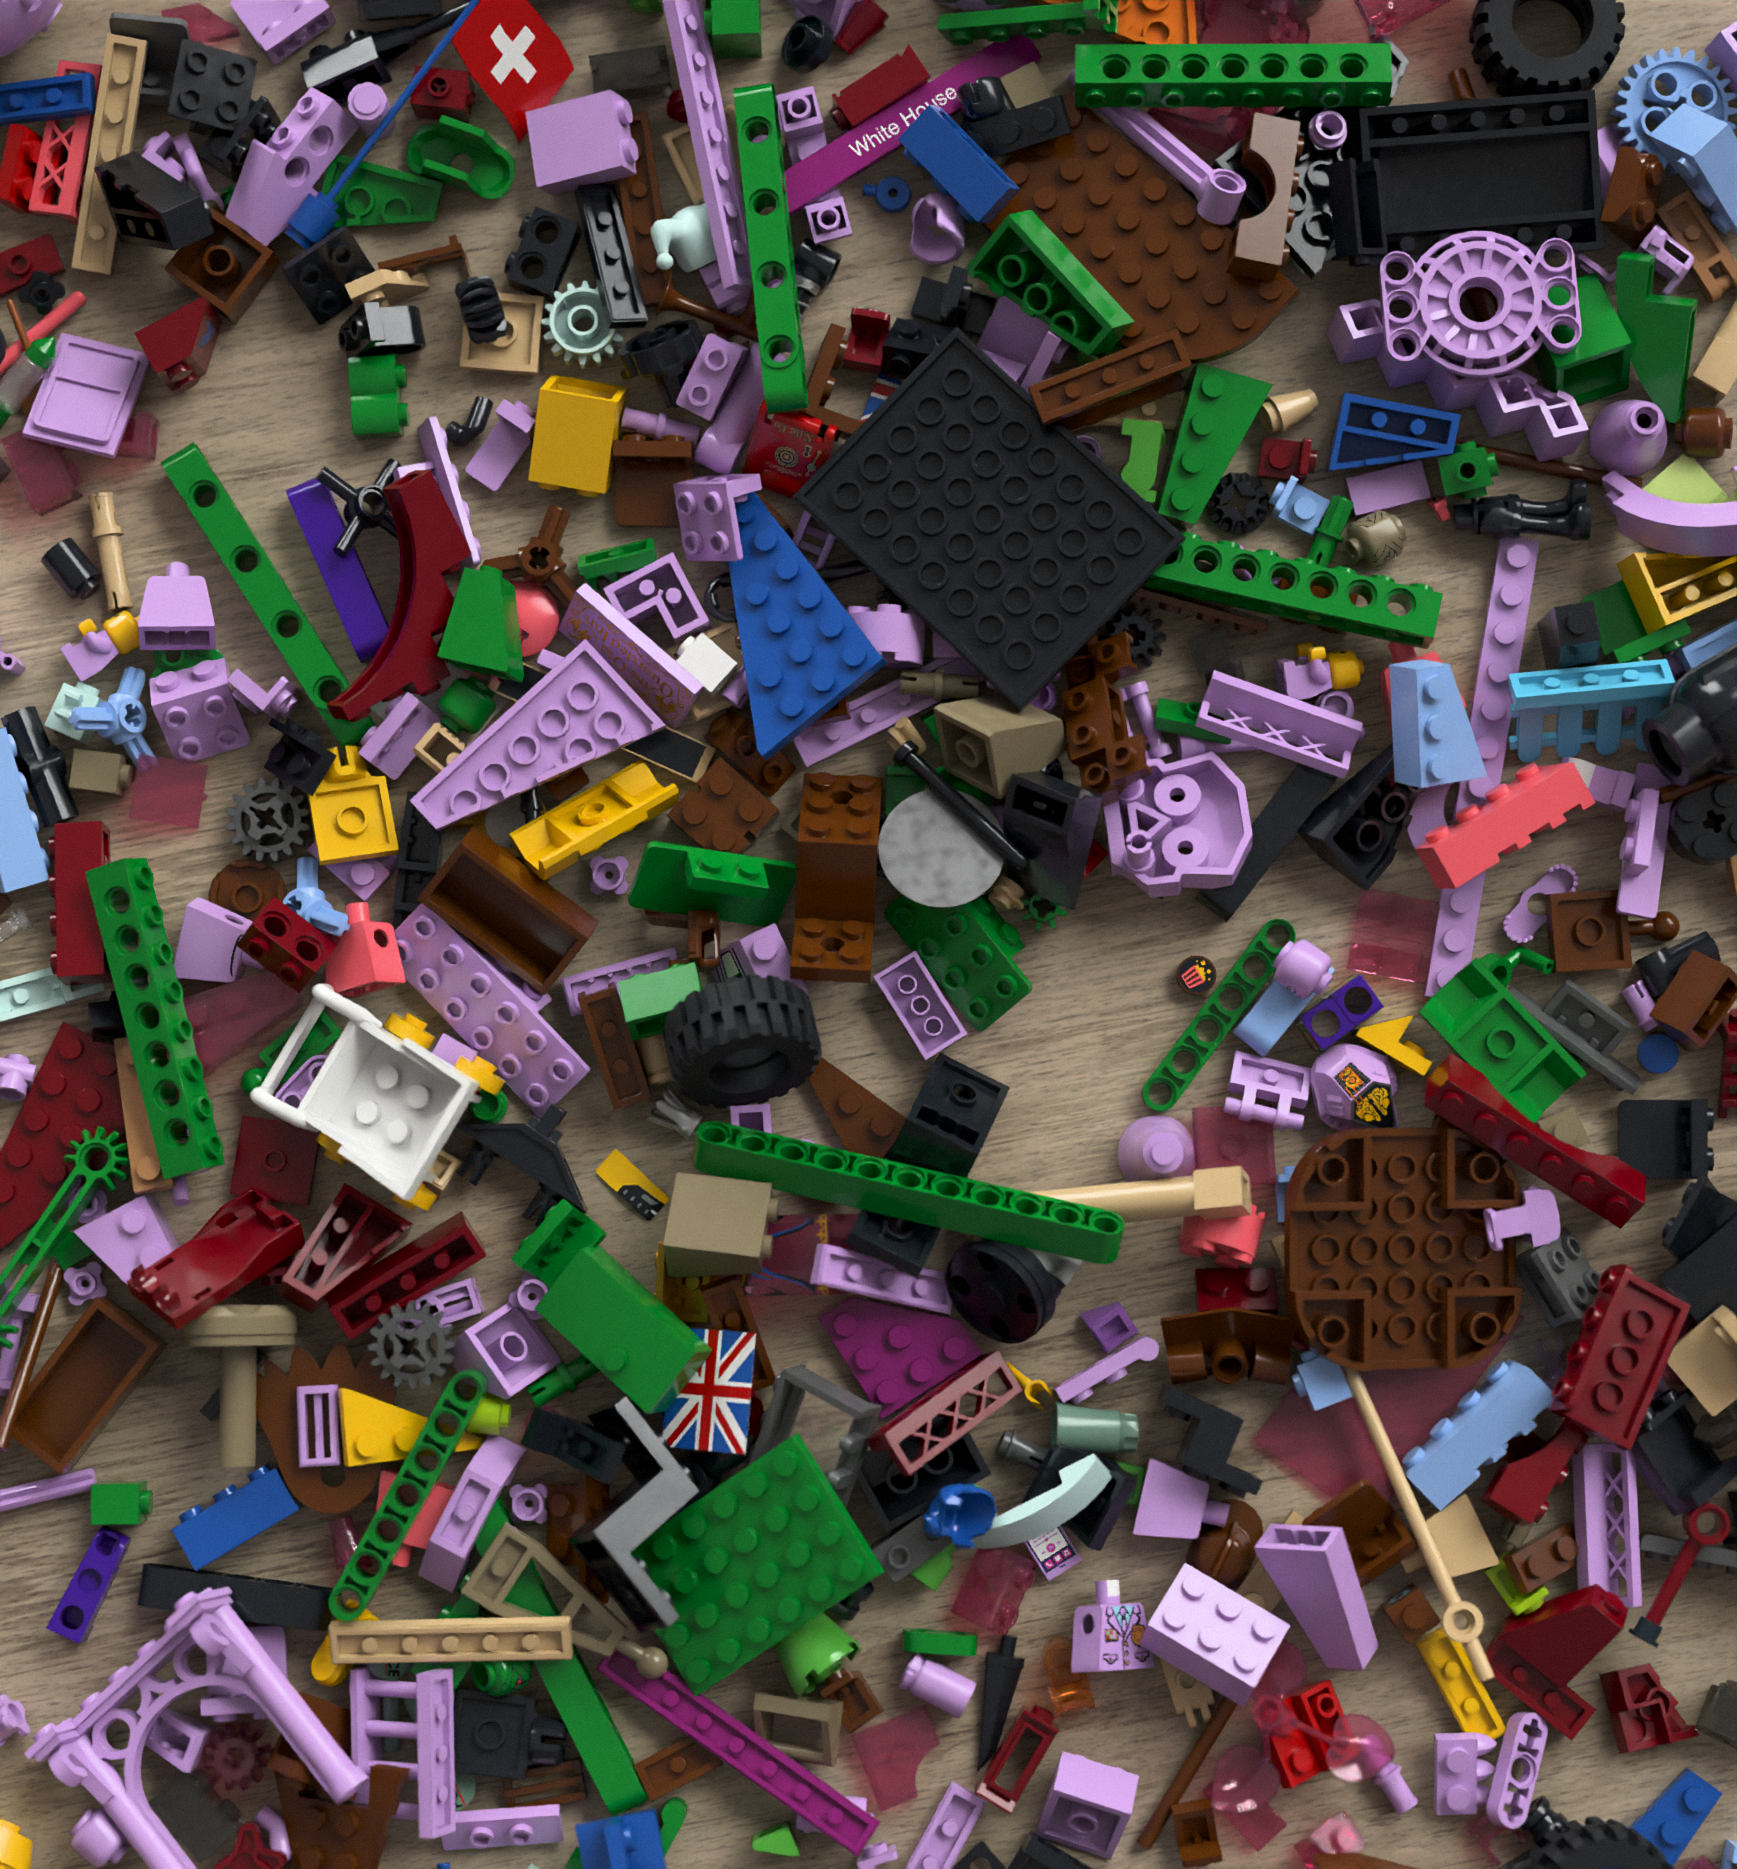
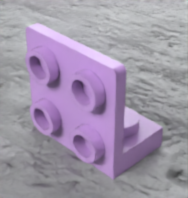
M232 0L230 3L235 13L274 66L337 23L330 6L325 0Z
M707 474L673 484L682 546L686 560H742L743 551L735 503L748 500V493L762 489L760 474Z

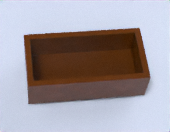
M472 826L417 899L543 995L546 994L585 945L599 923L597 919L548 882L543 881L527 866L474 826Z
M107 1296L96 1297L29 1383L12 1437L59 1474L71 1471L164 1351L168 1343Z

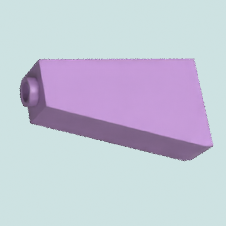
M1271 1523L1254 1546L1256 1555L1326 1667L1346 1669L1348 1671H1363L1379 1645L1342 1527Z

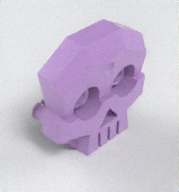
M1213 751L1165 764L1161 758L1147 759V766L1152 769V774L1128 786L1119 795L1115 803L1102 807L1111 875L1119 874L1130 879L1146 892L1149 898L1179 895L1182 892V887L1215 889L1233 885L1252 847L1253 834L1243 782ZM1181 795L1184 799L1180 802H1175L1171 797ZM1186 847L1190 848L1192 852L1190 854L1183 855L1179 852V850L1181 848Z

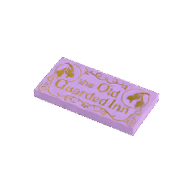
M584 583L576 590L558 630L576 646L586 639L647 706L671 729L676 730L683 724L703 685L588 584Z

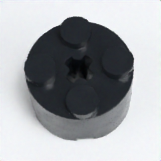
M1719 782L1674 800L1671 805L1667 841L1677 855L1696 864L1712 865L1737 854V789L1733 785ZM1707 819H1713L1715 826L1705 829L1702 822Z

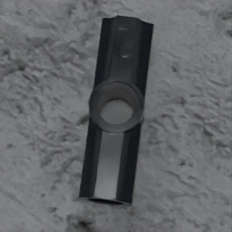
M28 706L1 718L4 728L6 727L7 734H11L16 743L17 756L15 761L18 772H21L27 781L28 789H30L45 828L77 817L79 815L64 779L67 770L64 756L57 746L50 744L35 706Z

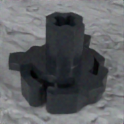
M695 319L675 320L655 327L652 332H642L627 341L626 345L618 351L624 366L620 375L623 380L642 376L643 378L654 377L666 407H680L677 405L676 400L690 372L687 363L694 359L696 353L700 351L706 336H702Z

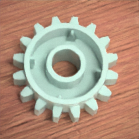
M583 281L582 286L579 288H575L569 283L567 284V292L561 294L556 291L553 293L556 299L554 305L546 304L544 307L550 318L541 319V324L543 328L551 330L543 335L546 344L555 343L551 349L555 357L565 353L564 361L568 366L575 359H579L581 368L586 369L588 360L593 359L595 364L600 367L602 366V355L606 354L613 359L615 353L612 346L614 344L617 346L624 345V339L618 332L628 331V328H607L598 287L596 289L590 288L588 281ZM588 317L593 319L594 325L588 331L581 332L574 328L576 322L581 318Z

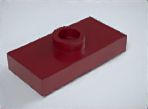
M50 233L0 252V298L19 291L21 287H25L27 280L31 277V273L35 270H43L51 277L66 272L53 236Z

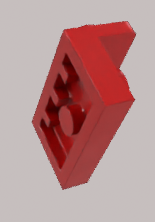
M10 124L0 169V203L16 213L49 217L51 215L37 214L28 210L43 138L25 125ZM64 145L53 153L51 163L55 169H58L63 163L66 149ZM54 183L45 190L43 204L54 205L58 187L57 183Z

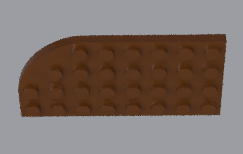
M1069 92L1063 100L1073 134L1014 152L1000 169L1020 188V191L989 224H980L993 234L1008 214L1032 210L1135 321L1117 342L1124 349L1175 329L1179 332L1191 364L1220 359L1251 344L1300 293L1299 288L1279 271L1272 282L1225 273L1230 236L1233 231L1226 225L1214 224L1202 218L1196 208L1198 202L1088 107H1075V96Z

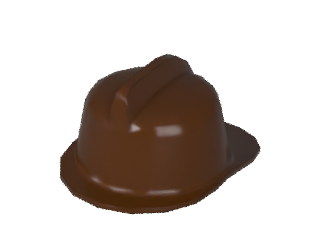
M1236 1499L1219 1501L1230 1504L1225 1528L1201 1522L1198 1539H1192L1186 1557L1188 1565L1230 1590L1239 1586L1247 1576L1256 1556L1254 1546L1263 1535L1262 1520L1256 1510L1246 1502Z

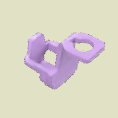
M1658 225L1651 230L1635 251V253L1656 255L1654 271L1669 282L1660 294L1670 296L1690 270L1694 261L1693 255L1672 239ZM1664 245L1686 259V262L1683 264L1664 249ZM1579 252L1575 256V266L1585 274L1596 273L1601 284L1606 287L1613 286L1616 283L1617 269L1609 275L1603 268Z
M1529 1185V1189L1520 1187L1522 1206L1494 1211L1491 1208L1484 1209L1483 1215L1490 1248L1494 1251L1503 1250L1501 1239L1522 1235L1526 1243L1529 1242L1533 1247H1540L1557 1240L1560 1236L1559 1212L1556 1199L1550 1190L1536 1185Z

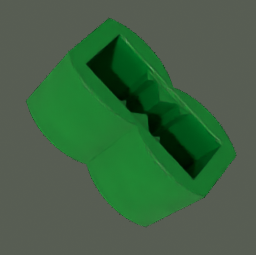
M395 354L348 358L351 420L354 437L357 440L404 437L403 426H410L408 403L401 402V388H407L405 364H399Z

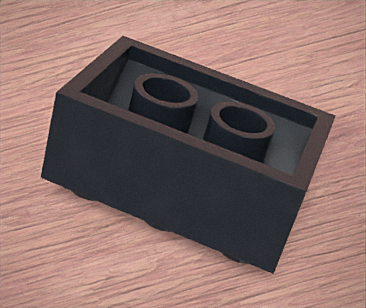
M950 1405L944 1410L949 1411ZM933 1417L930 1435L939 1438L945 1437L948 1418ZM957 1421V1427L963 1422ZM921 1427L916 1432L921 1433ZM968 1431L910 1476L903 1477L887 1450L873 1453L868 1446L857 1480L884 1530L888 1532L928 1510L932 1500L941 1488L958 1483L973 1485L991 1475V1472ZM906 1437L898 1444L909 1462H911L918 1456L920 1440ZM929 1442L928 1448L934 1444Z

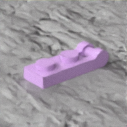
M1148 1336L1138 1337L1053 1388L1062 1403L1070 1400L1075 1405L1093 1394L1090 1388L1102 1380H1105L1106 1384L1109 1385L1128 1374L1125 1369L1127 1365L1138 1359L1143 1361L1155 1359L1159 1353L1158 1343Z

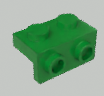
M562 1199L559 1204L548 1210L544 1221L533 1234L528 1235L521 1241L518 1251L511 1259L521 1269L538 1277L550 1289L580 1248L599 1246L607 1234L586 1212L567 1200Z

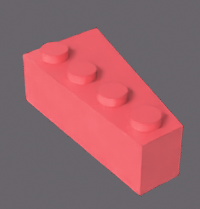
M1531 763L1514 774L1517 779L1506 785V783H1503L1489 790L1485 794L1486 800L1478 806L1472 804L1455 814L1457 820L1447 827L1446 825H1441L1428 832L1424 836L1427 841L1415 848L1437 889H1452L1461 886L1500 862L1498 853L1501 852L1503 855L1520 850L1532 842L1529 834H1536L1548 828L1554 829L1567 821L1563 814L1568 810L1575 808L1585 810L1595 804V800L1574 763L1543 766Z

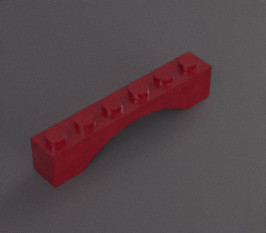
M1450 1053L1427 1078L1424 1100L1426 1108L1621 1229L1645 1205L1646 1176L1615 1156L1599 1155L1581 1150L1545 1132L1514 1108L1495 1089L1482 1072Z
M1582 1325L1581 1329H1580L1579 1332H1578L1579 1338H1580V1335H1581V1333H1582V1331H1583V1328H1584L1583 1325ZM1564 1419L1555 1433L1538 1449L1517 1461L1500 1466L1480 1501L1520 1527L1531 1525L1533 1521L1538 1523L1549 1507L1550 1503L1546 1501V1498L1553 1487L1558 1489L1569 1473V1468L1566 1467V1464L1573 1453L1575 1455L1579 1454L1589 1438V1435L1585 1433L1586 1430Z

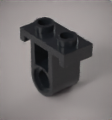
M379 302L363 303L341 325L338 334L339 346L346 353L347 364L348 358L403 355L418 352L426 347L420 310L417 306L380 307Z

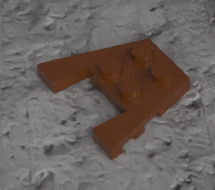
M380 1763L370 1766L369 1804L346 1800L339 1805L317 1795L308 1794V1784L303 1791L282 1783L284 1774L274 1771L295 1869H378L388 1839L385 1833L391 1816L397 1813L400 1804L397 1798L402 1784L407 1783L410 1768Z

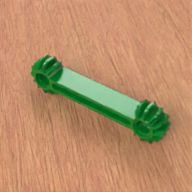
M97 1127L94 1139L89 1131L83 1130L81 1131V1137L84 1141L82 1145L74 1140L69 1142V1146L77 1152L76 1155H65L64 1162L76 1165L0 1275L1 1301L26 1264L28 1265V1268L0 1307L1 1346L7 1349L13 1348L14 1344L12 1341L5 1338L7 1334H18L19 1328L7 1325V1322L101 1185L104 1183L110 1192H114L117 1190L116 1184L113 1181L115 1177L124 1182L129 1179L127 1174L120 1171L121 1167H130V1160L127 1157H122L128 1153L127 1143L118 1145L121 1138L118 1132L114 1131L107 1137L106 1129ZM99 1151H105L108 1155L106 1166L99 1171H92L90 1168L92 1155ZM86 1179L85 1185L80 1190L72 1204L69 1206L61 1220L56 1225L54 1222L59 1217L67 1203L70 1201L78 1187Z

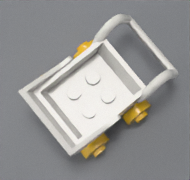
M316 984L312 989L313 999L261 1086L251 1091V1100L260 1108L296 1127L314 1132L320 1131L316 1142L326 1148L323 1153L325 1156L343 1166L346 1161L357 1165L395 1193L392 1199L410 1210L418 1206L429 1211L437 1198L432 1191L425 1187L427 1182L432 1183L436 1175L428 1172L469 1102L479 1104L483 1098L479 1095L482 1089L498 1095L505 1081L494 1074L497 1069L495 1065L479 1056H476L474 1061L460 1055L456 1064L452 1066L428 1051L435 1037L425 1030L428 1024L418 1017L407 1012L403 1018L391 1012L383 1025L387 1029L385 1030L382 1028V1023L368 1010L334 992L330 984ZM327 1006L346 1016L350 1021L296 1109L275 1098L273 1093L324 1007Z

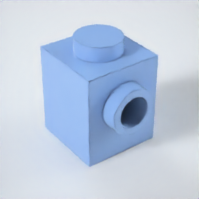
M1312 1350L1300 1354L1302 1361L1293 1364L1296 1374L1290 1376L1299 1398L1306 1396L1311 1410L1317 1411L1352 1397L1340 1365L1323 1359Z

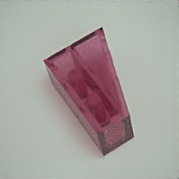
M268 970L183 998L187 1018L193 1028V1041L197 1057L203 1066V1078L205 1079L233 1056H237L263 1034H267L305 1006L302 992L299 994Z

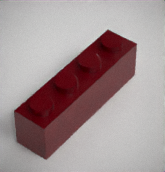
M101 820L54 824V836L49 837L50 858L55 860V874L50 875L49 889L51 897L55 898L56 912L50 914L51 933L53 936H56V951H52L50 956L52 973L54 975L57 974V978L66 986L111 983L113 979L85 871L111 863L110 830Z
M461 1211L368 1268L327 1301L328 1308L348 1339L352 1340L380 1322L378 1317L383 1312L391 1316V1307L394 1304L398 1303L401 1308L407 1306L410 1300L415 1301L486 1257L483 1243Z

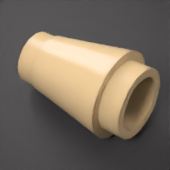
M1311 389L1265 398L1258 411V416L1267 433L1276 432L1281 434L1312 414V412L1317 411L1319 404L1315 393Z

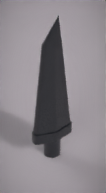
M1002 1634L999 1652H986L977 1772L997 1750L1021 1669L1024 1668L1025 1658L1014 1656L1018 1638L1014 1635Z

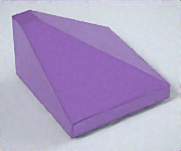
M1120 1302L1091 1309L1080 1315L1106 1354L1139 1332Z

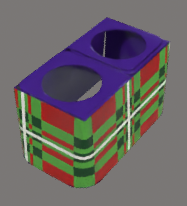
M1356 973L1302 1010L1295 1019V1025L1314 1051L1323 1052L1371 1019L1384 1006L1362 975ZM1353 987L1365 988L1372 998L1369 1010L1360 1015L1350 1013L1344 1005V996ZM1330 1010L1338 1016L1340 1026L1335 1035L1323 1038L1313 1031L1312 1019L1317 1012Z

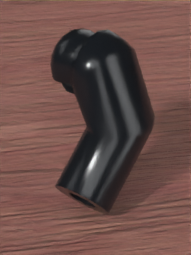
M477 396L468 419L463 425L456 421H451L445 429L447 441L453 442L455 447H464L480 435L487 424L493 402L486 397Z

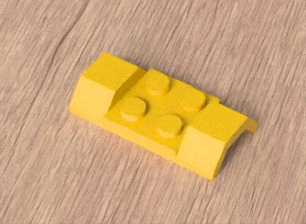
M640 759L508 835L526 866L545 881L578 862V854L582 856L586 853L594 852L601 848L603 843L617 835L633 830L636 824L640 822L646 823L674 807L678 803L679 790L674 783L665 788L660 785L645 761Z

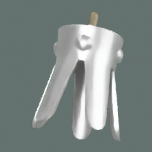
M668 1085V1091H664L663 1094L667 1102L658 1101L656 1106L659 1110L651 1111L650 1115L652 1117H648L646 1120L673 1129L688 1140L694 1129L697 1130V1124L704 1114L689 1107Z

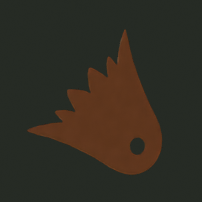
M415 1337L410 1341L407 1340L408 1343L405 1348L409 1352H411L415 1343ZM343 1341L338 1342L333 1347L324 1362L322 1370L307 1352L299 1347H295L291 1357L288 1377L276 1364L267 1359L264 1360L265 1377L256 1372V1396L258 1397L256 1398V1416L268 1438L281 1474L288 1488L302 1504L314 1511L326 1514L348 1511L367 1498L377 1482L382 1462L350 1467L345 1466L340 1422V1466H342L345 1472L344 1481L337 1487H329L321 1479V1472L325 1466L299 1467L296 1387L338 1384V1388H347L391 1405L394 1403L397 1387L394 1386L396 1376L390 1374L382 1379L380 1376L385 1367L382 1364L372 1366L371 1361L377 1356L376 1351L367 1350L360 1359L357 1368H355ZM394 1347L388 1352L390 1357L394 1354ZM323 1393L325 1458H330L328 1393ZM307 1394L309 1459L316 1458L314 1394Z

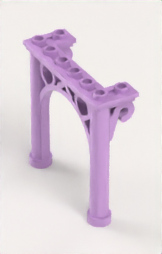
M229 1586L212 1590L209 1587L199 1594L190 1592L182 1597L174 1605L176 1612L165 1621L167 1624L163 1630L166 1633L157 1642L151 1640L142 1646L135 1654L138 1659L129 1668L126 1665L113 1673L107 1680L110 1685L102 1693L99 1691L95 1692L85 1699L79 1706L82 1711L74 1719L72 1717L67 1718L57 1726L50 1723L39 1730L33 1736L35 1743L24 1753L28 1759L35 1758L38 1762L48 1760L52 1772L64 1784L76 1787L81 1783L99 1801L149 1869H197L150 1807L141 1780L143 1748L152 1726L173 1701L195 1688L213 1685L226 1686L239 1690L255 1700L337 1805L353 1796L370 1779L360 1765L355 1767L230 1605L233 1603V1600L230 1598V1595L233 1591ZM197 1644L212 1656L206 1674H196L188 1666V1654ZM226 1657L234 1664L242 1676L222 1673ZM173 1659L174 1671L178 1677L170 1681L159 1679L155 1674ZM138 1690L141 1691L142 1700L137 1712L128 1708L119 1709ZM118 1718L124 1720L130 1728L128 1747L125 1749H115L107 1741V1729ZM125 1758V1780L110 1760Z

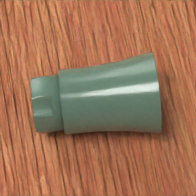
M1054 1401L1050 1423V1448L1054 1444L1059 1443L1090 1453L1117 1454L1118 1451L1136 1452L1139 1436L1137 1414L1119 1413L1118 1410L1095 1409Z

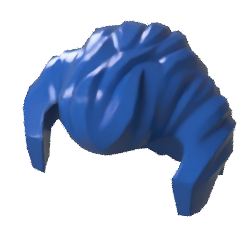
M958 1483L943 1487L932 1500L928 1511L923 1516L924 1531L936 1538L948 1536L957 1549H972L975 1547V1543L971 1542V1540L985 1535L992 1527L997 1511L994 1497L991 1496L990 1492L972 1484Z

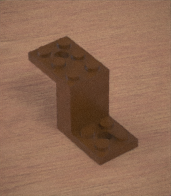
M827 772L816 774L804 773L797 840L796 905L790 979L870 984L883 777H871L865 774L855 776L832 775Z

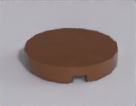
M249 858L235 860L226 865L220 873L218 872L212 880L208 897L209 902L253 922L274 896L283 902L288 892L287 885L278 871L265 862L262 863Z

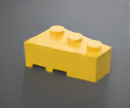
M1637 552L1616 564L1647 635L1684 618L1689 619L1737 598V555L1704 557L1669 552L1653 554Z

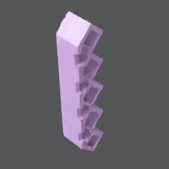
M1376 299L1339 306L1326 331L1340 365L1376 357L1390 389L1425 381L1439 411L1448 412L1474 405L1489 438L1524 430L1539 462L1573 454L1589 430L1573 396L1561 390L1554 393L1536 384L1538 379L1516 368L1505 374L1487 378L1464 377L1442 369L1431 362L1422 352L1418 360L1410 366L1399 367L1392 364L1385 353L1381 302ZM1391 313L1394 317H1396V318H1401V317H1399V316H1397V315ZM1398 338L1393 343L1394 351L1400 356H1410L1415 351L1414 343L1408 338ZM1428 340L1426 345L1433 350L1435 346ZM1443 353L1440 355L1441 358L1449 363L1461 367L1464 366V362L1451 359ZM1473 364L1472 369H1489L1497 367V364Z

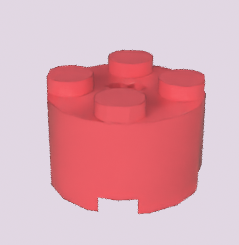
M1251 1204V1215L1208 1220H1204L1200 1215L1184 1217L1178 1238L1180 1243L1179 1252L1195 1258H1201L1202 1254L1215 1257V1264L1230 1269H1238L1239 1264L1251 1265L1256 1259L1267 1213L1259 1212L1256 1214L1257 1206Z

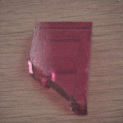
M199 2L161 11L162 17L184 19L188 23L190 39L194 42L208 44L241 36L236 25L222 19Z

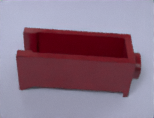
M907 45L901 57L899 54H896L840 91V97H837L835 93L832 94L833 109L830 110V114L841 131L846 128L850 131L927 84V80L931 76L911 46Z
M1023 1704L975 1786L976 1794L1011 1815L1025 1787L1056 1734L1059 1732L1058 1725L1053 1722L1056 1716L1040 1705L1035 1704L1031 1709ZM1027 1727L1042 1736V1739L1010 1792L995 1783V1780Z

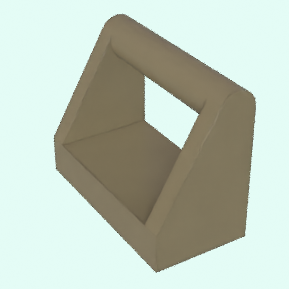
M775 1690L755 1693L753 1707L755 1733L795 1761L834 1767L838 1755L843 1702L830 1699L822 1700V1698L806 1695L798 1698L794 1693ZM774 1713L821 1720L823 1749L771 1740Z

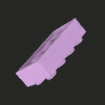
M913 951L873 976L925 1061L967 1035L964 1027L916 951Z

